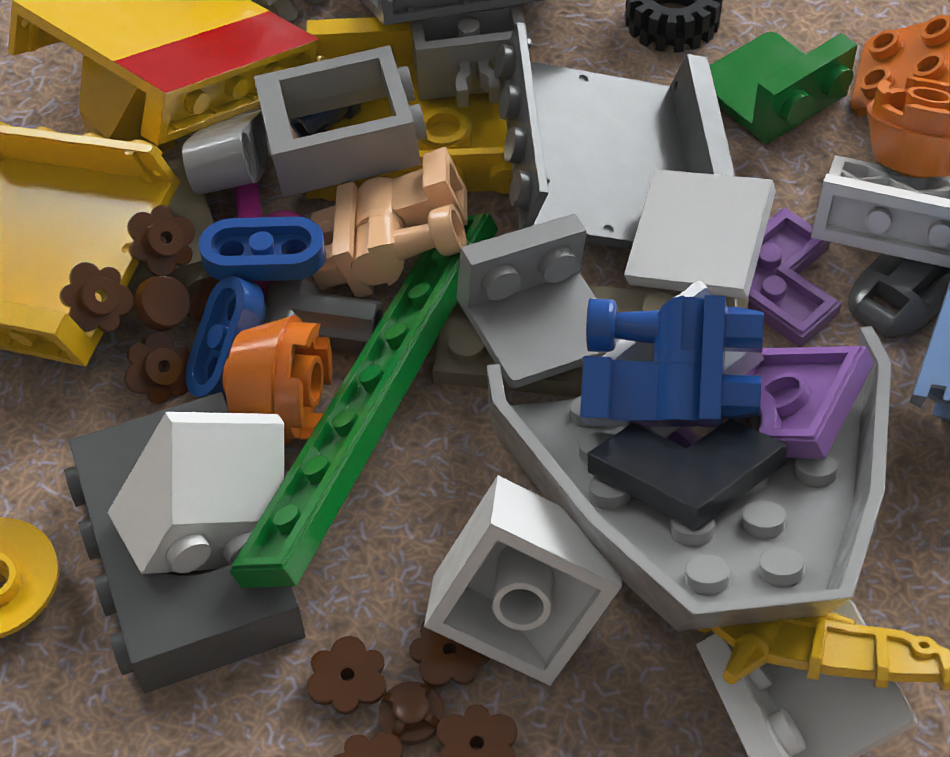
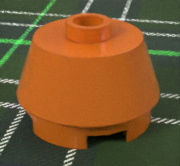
M907 77L905 88H891L892 83L886 79L880 81L877 86L875 99L867 104L871 148L874 159L880 164L895 170L897 173L910 178L923 179L927 177L950 176V84L926 78Z
M293 315L240 331L233 341L229 357L223 369V389L226 394L229 413L278 414L284 422V445L290 444L294 439L308 440L323 416V413H315L322 395L323 385L332 384L331 345L329 337L318 336L321 324L302 322L298 316Z

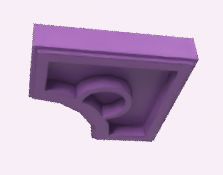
M867 347L763 348L762 355L764 360L745 374L761 376L760 415L757 416L761 420L758 431L785 443L786 458L825 459L874 365Z

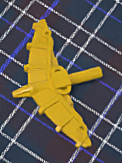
M834 612L824 616L698 629L703 633L712 630L733 647L723 672V679L728 684H735L759 667L770 663L808 671L807 679L818 681L819 675L822 673L832 676L871 679L875 688L886 689L888 681L937 682L940 690H950L949 649L937 645L933 639L926 636H915L896 629L857 625L856 620Z

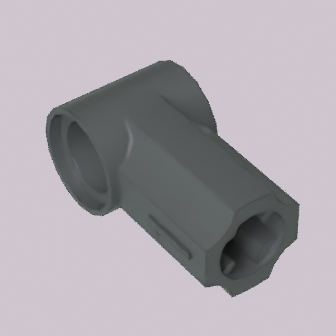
M305 279L270 281L264 295L266 316L263 324L293 315L298 316L302 322L320 323L318 336L329 337L331 350L360 354L383 317L382 301L319 293V290Z

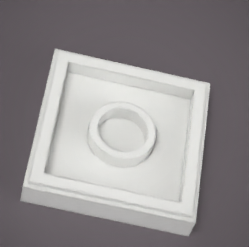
M655 169L624 272L628 284L684 291L694 282L701 281L710 290L712 295L748 299L776 193L773 180Z

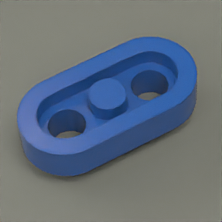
M297 216L223 219L211 224L203 231L198 245L205 271L217 280L227 276H236L247 281L299 280L315 274L323 266L326 259L324 235L319 225L310 219Z
M227 276L221 279L213 288L186 366V385L193 396L204 398L222 392L226 401V394L223 389V369L229 357L233 341L240 331L262 325L265 320L266 305L262 289L256 283L236 276Z

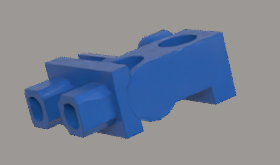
M683 295L671 298L662 305L660 310L618 312L617 303L612 299L590 298L586 321L588 352H611L616 347L617 339L652 343L653 361L612 360L611 357L583 356L580 418L587 426H629L634 422L642 427L701 426L717 428L722 424V419L759 416L761 376L724 375L725 351L762 353L764 312L741 307H727L726 296L705 295L704 298L685 297Z

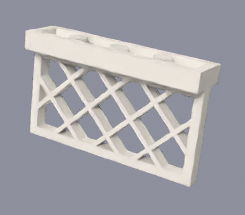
M835 155L829 174L826 173L823 181L811 238L950 268V179L942 177L910 178L884 165Z

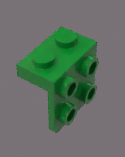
M766 32L709 65L719 107L767 145L848 95L849 86L854 76L852 70L858 45L840 33L805 54L780 34Z

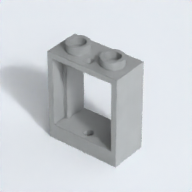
M390 45L254 76L283 197L421 165L417 141L427 139L423 113L420 104L411 106L408 104L409 101L415 100L409 69L407 66L397 68ZM384 97L388 98L393 114L391 117L293 139L289 119Z

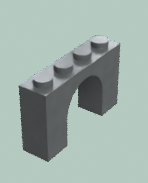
M222 392L68 440L75 466L64 469L65 478L75 506L78 507L86 504L90 516L89 519L78 522L81 536L90 560L101 557L106 572L93 577L105 616L117 613L122 631L109 635L113 652L121 674L125 675L135 671L144 694L306 638L299 606L292 586L241 588L229 572L232 565L192 576H177L165 573L141 574L107 513L165 412L229 413Z

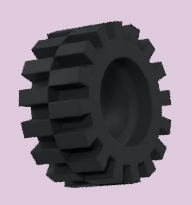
M626 0L625 24L629 26V33L633 38L640 35V44L648 47L652 41L656 42V51L665 52L666 45H673L674 53H680L684 50V44H688L692 50L700 48L701 40L708 43L713 39L714 32H718L722 0ZM678 3L687 7L668 8L661 6V4Z

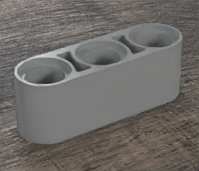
M262 110L237 115L200 129L183 144L182 155L186 176L196 195L257 183L274 162Z

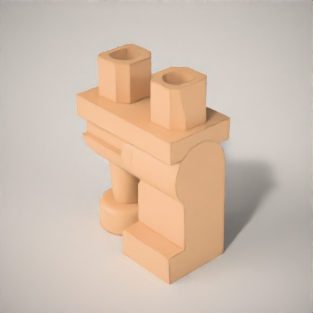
M446 147L423 154V169L393 179L386 177L371 178L363 182L358 189L354 182L337 186L336 205L311 214V220L318 224L323 232L326 249V259L323 266L312 275L319 289L325 290L348 283L356 298L365 297L373 294L374 285L387 283L390 286L396 282L403 271L406 259L436 248L442 256L446 257L460 253L461 247L467 246L464 225H468L467 189Z

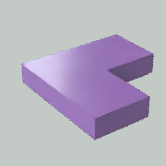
M784 207L768 220L748 296V309L764 312L765 324L798 347H803L840 313L842 303L800 275L803 270L829 249L830 242L811 238L813 225Z

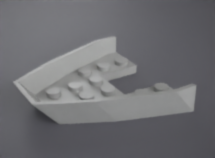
M872 326L859 327L858 346L867 347L874 365L826 458H786L785 465L697 530L588 473L587 453L626 428V426H587L580 418L581 396L571 400L510 406L506 401L500 364L487 365L491 428L544 497L564 509L621 576L622 581L676 631L824 616L854 596L885 492L891 359ZM757 416L748 417L752 428L758 431L761 420Z

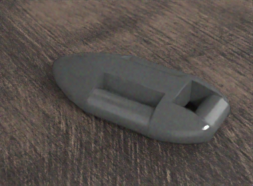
M882 253L855 281L849 293V311L853 318L867 326H872L884 338L912 334L924 328L939 314L950 282V268ZM877 295L900 310L899 313L896 315L873 301L874 296Z

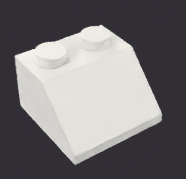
M165 412L107 512L141 574L187 573L198 570L220 569L233 564L284 480V422L278 414Z
M497 476L433 576L424 627L551 686L621 589L622 578L561 506L507 479Z

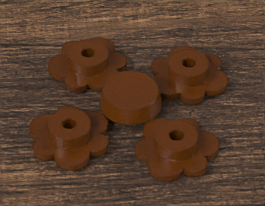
M159 205L151 213H136L128 221V233L134 240L129 246V253L134 260L139 262L145 261L148 271L154 275V277L146 279L139 285L134 297L126 286L120 285L121 276L117 269L105 267L99 270L97 266L89 262L79 263L72 268L69 275L70 284L63 287L59 294L62 304L70 308L68 315L84 332H90L97 327L104 332L115 330L120 323L119 316L128 313L132 309L133 304L139 319L147 327L157 330L146 337L144 344L137 343L128 349L127 359L132 365L127 368L124 374V382L127 388L136 394L146 393L147 398L153 404L165 403L170 395L181 396L189 391L186 385L185 373L190 353L184 347H175L172 337L163 331L176 328L187 315L192 321L200 323L208 298L213 288L219 282V280L213 277L205 278L200 282L199 293L189 296L186 287L179 280L168 276L175 270L176 265L183 266L191 261L193 253L188 244L194 239L195 229L190 220L182 216L173 217L170 208ZM161 235L165 237L166 243L161 240ZM95 293L100 294L101 302L96 299ZM159 363H161L164 367L163 372H161L158 368Z
M425 620L420 627L421 638L415 639L409 647L412 660L420 663V677L424 683H401L386 693V681L381 674L385 667L384 656L377 650L366 651L364 643L354 636H345L338 639L333 644L331 652L327 650L318 651L311 659V667L314 674L307 682V691L313 702L319 705L333 703L338 713L348 715L357 710L359 703L371 705L382 699L379 707V718L386 732L375 734L370 740L363 735H352L345 741V753L334 757H402V744H422L430 740L436 732L437 739L441 746H443L439 752V757H515V752L511 746L517 739V725L509 716L504 714L490 716L485 706L475 704L466 709L464 716L452 714L443 718L444 706L442 699L432 687H443L450 683L451 680L459 685L470 684L476 678V668L485 665L491 658L424 627ZM475 745H479V746H481L482 748H481V749H473L472 747L475 746Z

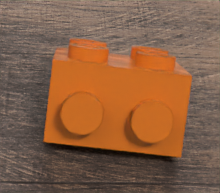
M950 15L935 16L926 22L897 30H884L865 42L850 106L856 115L860 117L867 115V104L875 99L878 83L885 79L892 83L891 88H905L907 77L926 78L950 84Z

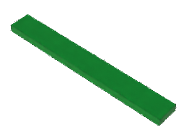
M490 213L468 216V225H464L467 246L494 238L498 231ZM436 248L420 254L233 562L229 572L241 588L297 586L458 302L456 297L460 253L445 257Z

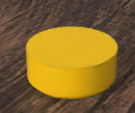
M439 107L423 114L427 139L417 141L419 150H437L442 147H446V149L471 147V121L462 111L449 107Z

